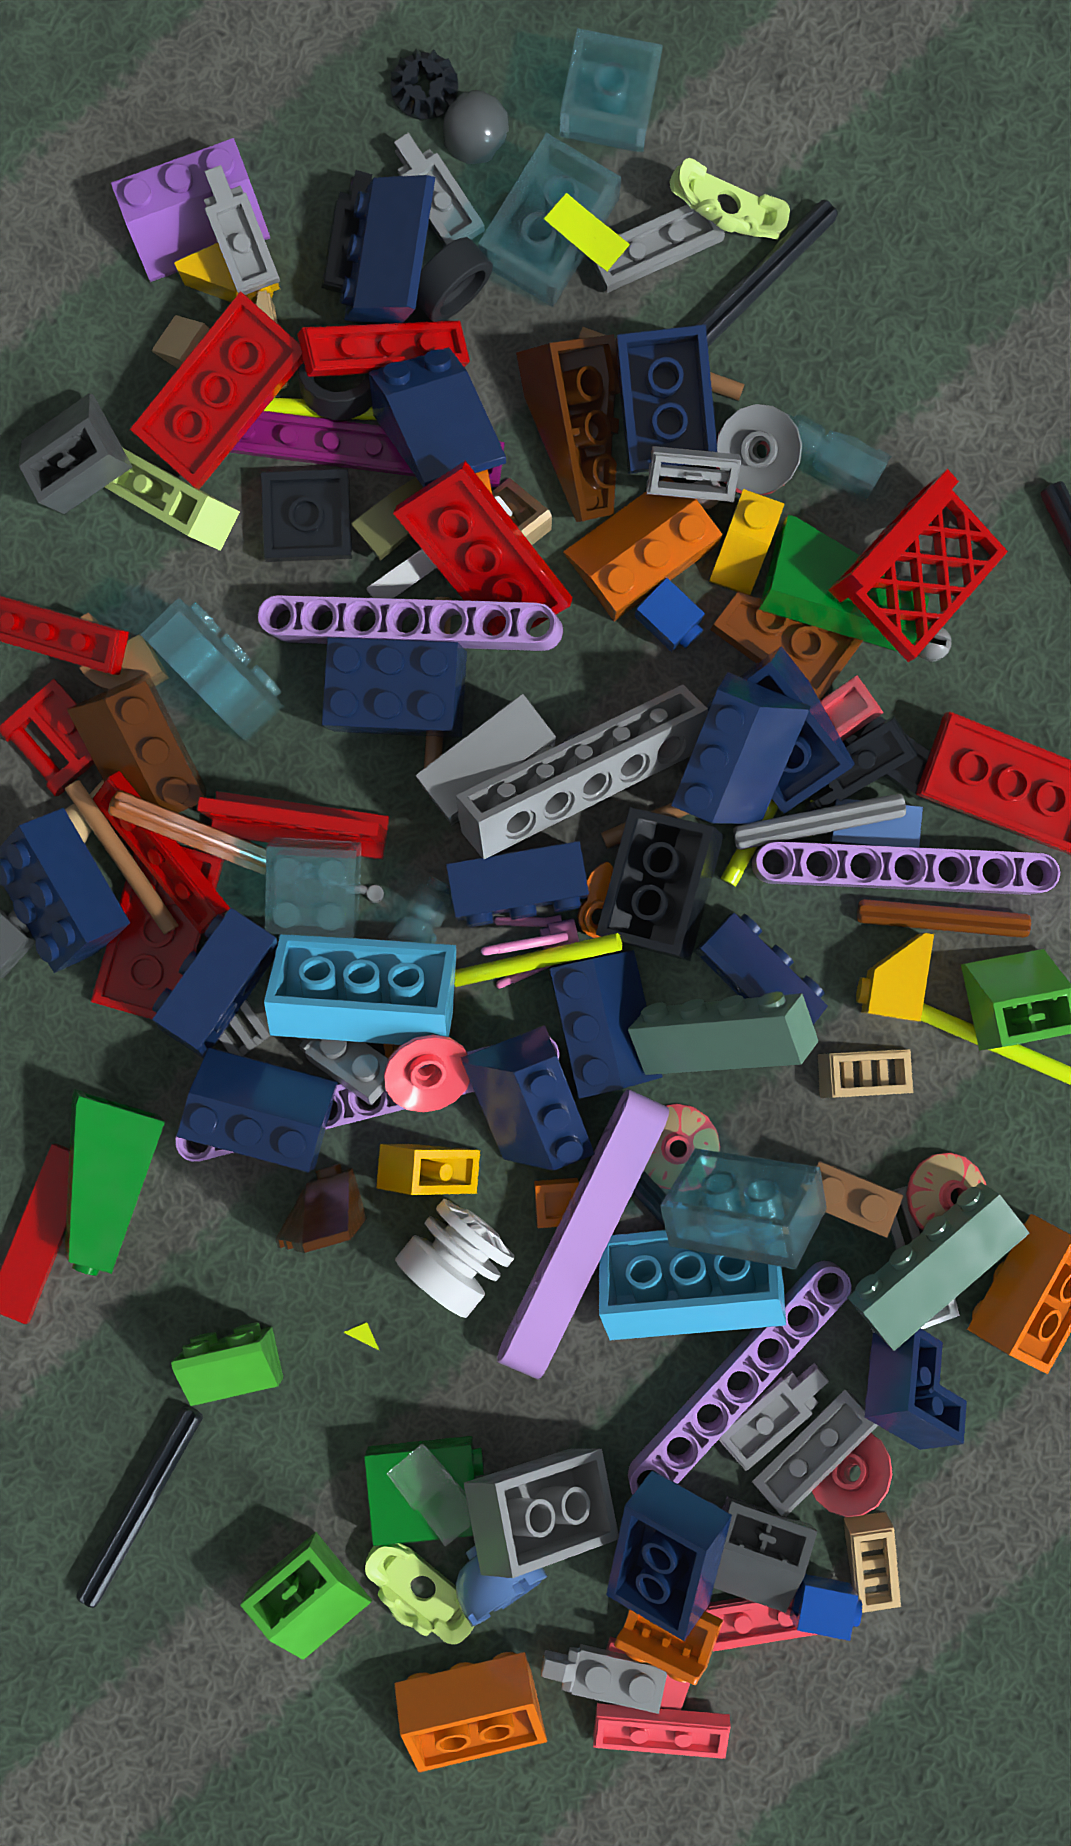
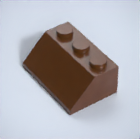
M148 672L67 708L104 782L109 776L120 771L142 799L177 813L197 805L199 797L206 798L207 789Z

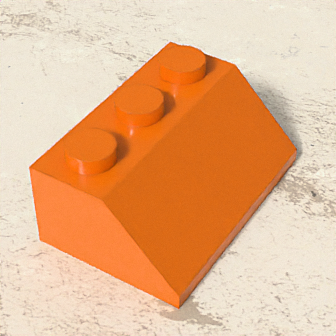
M668 476L661 480L666 482H674ZM646 491L563 551V553L613 621H616L645 600L666 578L671 581L716 548L722 533L696 498L647 494Z
M1030 1214L1026 1223L1023 1224L1030 1234L1010 1250L1006 1260L995 1270L993 1283L985 1298L974 1308L972 1321L967 1330L1006 1354L1048 1374L1071 1333V1234Z
M505 1652L498 1654L493 1660L476 1664L469 1662L459 1663L452 1666L450 1670L434 1674L416 1673L409 1676L405 1681L394 1683L400 1735L418 1773L547 1742L534 1680L525 1652L519 1654Z

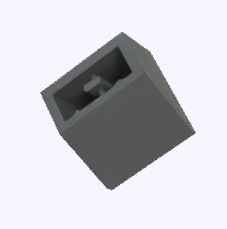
M88 393L21 442L19 467L38 503L62 514H66L132 468L95 396L91 393Z
M726 1495L722 1510L731 1514L732 1518L713 1588L786 1613L805 1576L818 1531L809 1523L789 1516H781L775 1511Z

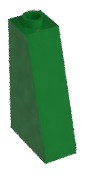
M788 515L776 535L759 610L897 651L849 598L840 603L829 591L832 585L860 555L801 519ZM872 587L867 592V595L879 608L888 609L886 589ZM898 590L899 610L914 611L913 592ZM925 595V604L927 612L929 597ZM901 620L902 633L913 644L917 640L916 622Z
M76 1089L72 1096L65 1254L68 1262L73 1263L72 1268L78 1272L97 1276L100 1270L112 1274L165 1121L158 1114Z

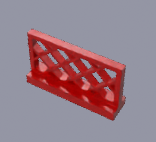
M948 469L926 484L829 589L830 593L840 603L849 598L907 662H910L919 655L1008 552L952 490L959 481ZM945 506L957 518L958 529L944 527L942 510ZM919 535L933 536L935 555L920 553ZM945 538L959 539L961 558L947 556ZM971 541L979 542L990 554L986 561L973 559ZM895 561L910 562L911 581L896 579ZM922 564L936 565L938 584L923 583ZM948 567L962 568L963 587L950 586ZM872 587L886 589L888 609L879 608L867 595V592ZM898 590L913 592L914 611L899 610ZM924 593L939 594L941 610L939 614L926 612ZM901 620L916 622L917 640L913 644L902 633Z
M219 791L216 792L215 799L199 797L197 811L212 819V827L244 840L380 860L384 859L389 816Z

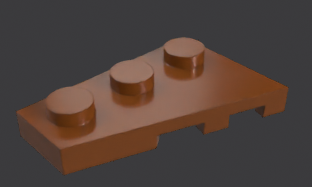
M737 592L710 630L756 664L782 646L809 680L817 697L821 700L863 640L759 610L761 599Z

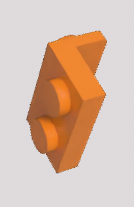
M629 1610L625 1625L618 1634L614 1646L624 1651L628 1657L635 1661L647 1662L665 1671L670 1678L678 1682H688L696 1685L708 1666L723 1619L704 1611L692 1631L683 1641L634 1611Z

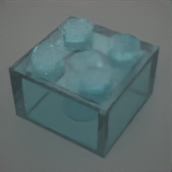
M577 28L560 112V137L644 152L660 71L663 45Z
M274 837L267 845L265 930L270 934L354 938L359 925L361 842Z

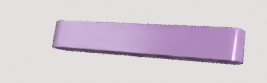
M277 595L266 599L261 604L258 612V620L262 629L279 640L288 643L327 644L328 637L458 642L463 648L545 651L557 646L563 635L562 623L552 609L545 604L528 602ZM290 610L291 617L289 623L285 627L278 629L276 625L277 617L281 612ZM327 611H332L333 620L330 626L324 630H319L318 620L320 616ZM374 612L376 616L375 624L368 631L361 632L360 620L367 613ZM414 613L418 614L419 622L417 627L411 632L403 633L402 622L405 617ZM453 615H461L462 625L460 629L454 634H445L444 625L447 619ZM497 616L505 617L506 625L504 630L498 635H488L487 626L490 620ZM542 617L550 619V627L546 634L540 637L531 636L530 628L536 619Z
M771 842L758 849L752 859V870L756 877L762 882L770 884L1031 895L1051 890L1056 886L1060 878V868L1054 858L1043 853ZM766 852H777L783 858L784 867L780 874L773 875L764 869L762 860ZM812 853L820 854L827 862V870L821 877L812 875L807 869V858ZM855 855L865 857L870 863V872L864 879L858 878L851 871L850 864ZM899 857L907 858L913 865V875L909 880H902L895 873L894 866ZM943 859L952 861L956 866L957 873L952 882L945 881L939 875L938 868ZM986 861L994 862L999 868L1000 876L995 884L989 883L983 876L982 869ZM1030 863H1035L1042 869L1043 879L1038 886L1030 883L1027 878L1026 871Z
M629 1089L623 1093L594 1151L595 1155H592L503 1338L497 1356L498 1363L536 1379H540L543 1376L660 1138L669 1116V1107Z
M821 1261L815 1263L784 1295L786 1325L754 1328L632 1461L628 1470L632 1494L640 1486L637 1483V1478L643 1471L654 1470L677 1484L686 1476L847 1300L851 1292V1282L845 1271L833 1262ZM826 1273L837 1274L838 1285L836 1289L831 1293H820L817 1287L820 1277ZM799 1305L808 1308L809 1314L806 1322L798 1326L788 1324V1313L792 1308ZM768 1338L778 1340L779 1349L774 1356L762 1358L758 1355V1346L763 1340ZM743 1371L748 1373L750 1378L745 1388L732 1390L727 1387L728 1379L734 1372ZM707 1404H714L720 1408L717 1419L709 1423L697 1419V1414L701 1407ZM676 1437H684L690 1441V1447L681 1455H673L667 1451V1445Z

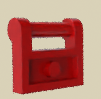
M53 679L0 725V735L6 742L12 741L45 778L48 790L57 797L65 791L67 786L94 764V761L67 711V708L78 703L57 680ZM33 721L68 760L69 763L60 770L27 733L25 729L30 722Z

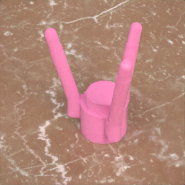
M561 915L547 918L529 917L511 920V917H496L494 919L496 925L547 928L540 929L539 937L486 946L481 949V953L483 955L501 954L542 946L543 950L579 942L574 919L562 921ZM549 967L509 975L498 980L496 987L499 989Z

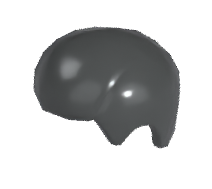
M471 90L470 92L462 93L450 104L445 114L443 124L445 147L454 158L469 165L486 163L492 160L496 151L505 143L509 131L507 111L496 97L484 91Z

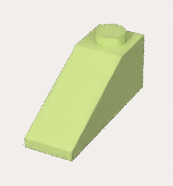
M123 448L132 468L106 485L105 488L187 536L221 551L240 511Z

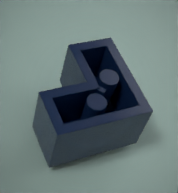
M920 1328L893 1351L876 1333H873L864 1418L920 1450L964 1444L967 1401L940 1385L943 1342Z

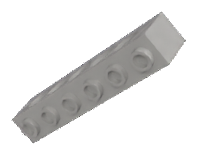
M684 685L678 686L457 794L456 801L461 833L480 856L486 859L690 757L707 717L708 708Z

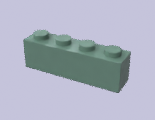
M771 992L762 997L746 999L743 996L734 995L721 1001L713 1002L693 999L684 1004L666 1006L663 1002H658L645 1007L637 1020L628 1028L645 1075L801 1065L819 1042L802 993L784 995L782 992Z
M980 1182L975 1187L968 1188L961 1193L957 1203L942 1216H937L925 1225L923 1232L911 1243L895 1250L890 1256L889 1262L875 1274L864 1277L857 1284L855 1291L847 1298L874 1332L895 1351L1030 1233L1001 1195Z

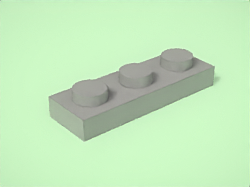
M687 204L620 234L619 236L630 245L608 271H605L593 260L592 263L606 293H609L722 242L725 233L715 223L701 216Z
M845 1389L752 1481L781 1516H787L878 1426L864 1418L865 1407L849 1390Z

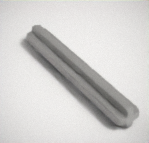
M898 793L738 825L733 829V836L737 849L742 850L766 845L771 842H782L901 818L906 815V805L902 794Z

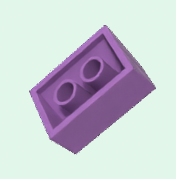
M234 138L111 182L123 218L150 282L177 273L178 270L174 262L218 243L205 211L206 204L204 199L214 195L204 171L219 165L222 166L230 189L241 185L243 192H246L264 240L270 239Z

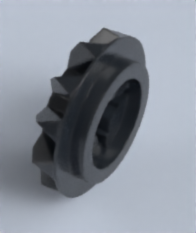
M415 49L413 54L405 59L400 57L397 67L391 72V95L397 107L406 115L422 120L433 119L447 112L450 104L456 99L458 94V76L449 58L444 59L434 49L430 53L420 52ZM423 69V73L426 74L428 80H436L430 83L428 98H426L425 92L422 91L420 85L413 86V84L418 83L419 70Z

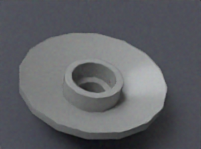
M754 404L739 409L726 420L718 435L717 452L739 454L741 457L736 487L741 491L745 489L756 494H765L778 490L792 478L800 464L802 442L798 427L788 414L775 406ZM762 441L767 442L770 448L769 454L765 458H761L757 454V446ZM719 467L720 470H730V468Z

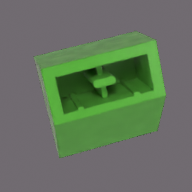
M1044 949L961 965L979 1051L1071 1034V983Z
M259 1322L234 1328V1334L217 1339L216 1332L191 1338V1343L184 1345L182 1351L171 1361L173 1372L190 1406L279 1386L283 1380V1373L273 1328L260 1329Z
M315 1532L249 1587L240 1606L269 1641L304 1660L372 1602V1599L318 1533Z

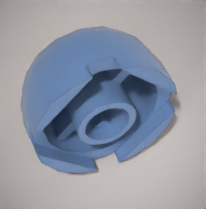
M476 1546L466 1552L470 1561L464 1565L458 1574L456 1581L457 1599L471 1627L490 1618L489 1613L492 1610L495 1612L501 1608L504 1609L541 1583V1580L547 1578V1575L543 1568H539L515 1578L483 1576L480 1573Z

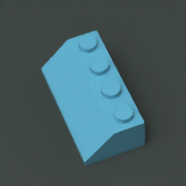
M280 933L264 1000L270 1035L403 1045L416 1037L427 1035L449 1037L453 1014L456 945Z
M775 1220L612 1235L599 1261V1316L609 1340L785 1326L784 1284Z

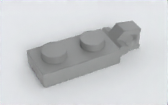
M409 133L394 142L397 149L395 153L404 165L398 169L399 176L430 175L436 177L429 225L442 245L445 247L451 242L464 237L473 239L484 232L485 228L481 218L438 153L433 154L430 149L422 153Z
M221 165L204 171L214 195L204 199L206 204L205 211L238 294L241 291L247 295L280 282L246 192H243L241 185L230 189Z
M299 1038L302 1040V1043L299 1045L300 1050L305 1053L309 1062L368 1104L372 1105L386 1090L384 1070L388 1058L365 1042Z
M815 1363L798 1377L792 1371L785 1375L784 1378L781 1376L752 1402L719 1438V1441L745 1471L749 1470L813 1414L811 1410L818 1404L814 1395L829 1380Z
M580 1644V1648L570 1647L568 1655L545 1650L541 1667L542 1677L562 1682L561 1690L571 1692L572 1695L659 1714L667 1673L647 1662H638L626 1654Z

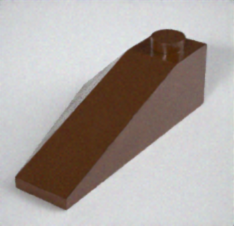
M614 334L553 342L516 352L525 400L576 522L614 515L617 463L611 454L612 437L614 434H618L619 419L614 418L615 394L620 393Z
M338 1163L315 1170L317 1178L306 1183L276 1237L278 1248L285 1247L287 1250L293 1248L294 1251L306 1253L352 1239L367 1219L353 1168L342 1171L341 1164Z

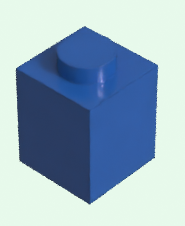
M666 578L636 609L635 618L664 646L673 652L679 644L686 649L702 633L703 629L699 624L705 613Z
M805 1574L793 1597L790 1618L797 1631L850 1641L853 1626L858 1627L861 1621L862 1600L858 1599L859 1595L849 1582Z

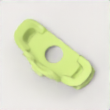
M692 158L685 159L682 164L676 167L670 179L671 191L683 199L691 209H694L701 216L715 223L722 230L778 240L781 232L786 228L790 208L784 200L766 194L758 197L706 173L707 168ZM727 194L731 196L737 203V213L729 214L723 211L717 200L718 195Z
M401 1543L372 1547L366 1558V1575L380 1588L378 1597L388 1606L392 1612L391 1614L397 1621L405 1626L414 1628L424 1636H428L433 1632L448 1644H458L471 1633L474 1626L471 1627L457 1599L456 1586L410 1547ZM418 1576H426L434 1582L436 1591L429 1598H420L413 1593L411 1581Z

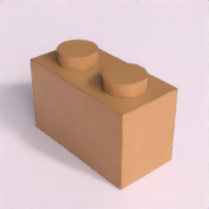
M819 1161L803 1203L887 1238L903 1199V1194Z

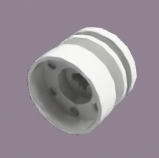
M443 1199L436 1207V1210L448 1225L437 1218L429 1216L425 1224L436 1240L432 1243L427 1239L414 1235L397 1255L395 1261L405 1274L433 1299L460 1317L467 1318L485 1296L484 1290L474 1276L479 1273L488 1279L497 1281L501 1273L488 1259L491 1258L500 1265L508 1267L514 1260V1255L503 1244L499 1234L484 1220L470 1210L458 1207L451 1201Z

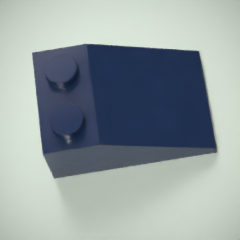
M449 347L441 350H431L425 355L402 362H392L385 367L368 372L373 416L423 488L465 460L475 473L506 464V455L471 378Z
M782 646L740 676L745 680L811 706L772 797L783 813H786L854 766V761L809 680ZM713 697L712 700L709 702V704L706 706V707L708 708V712H709V709H710V707H711V704H712V702H713L714 697Z

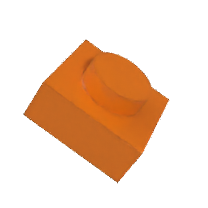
M578 1178L534 1181L538 1228L559 1226L566 1208L579 1185Z

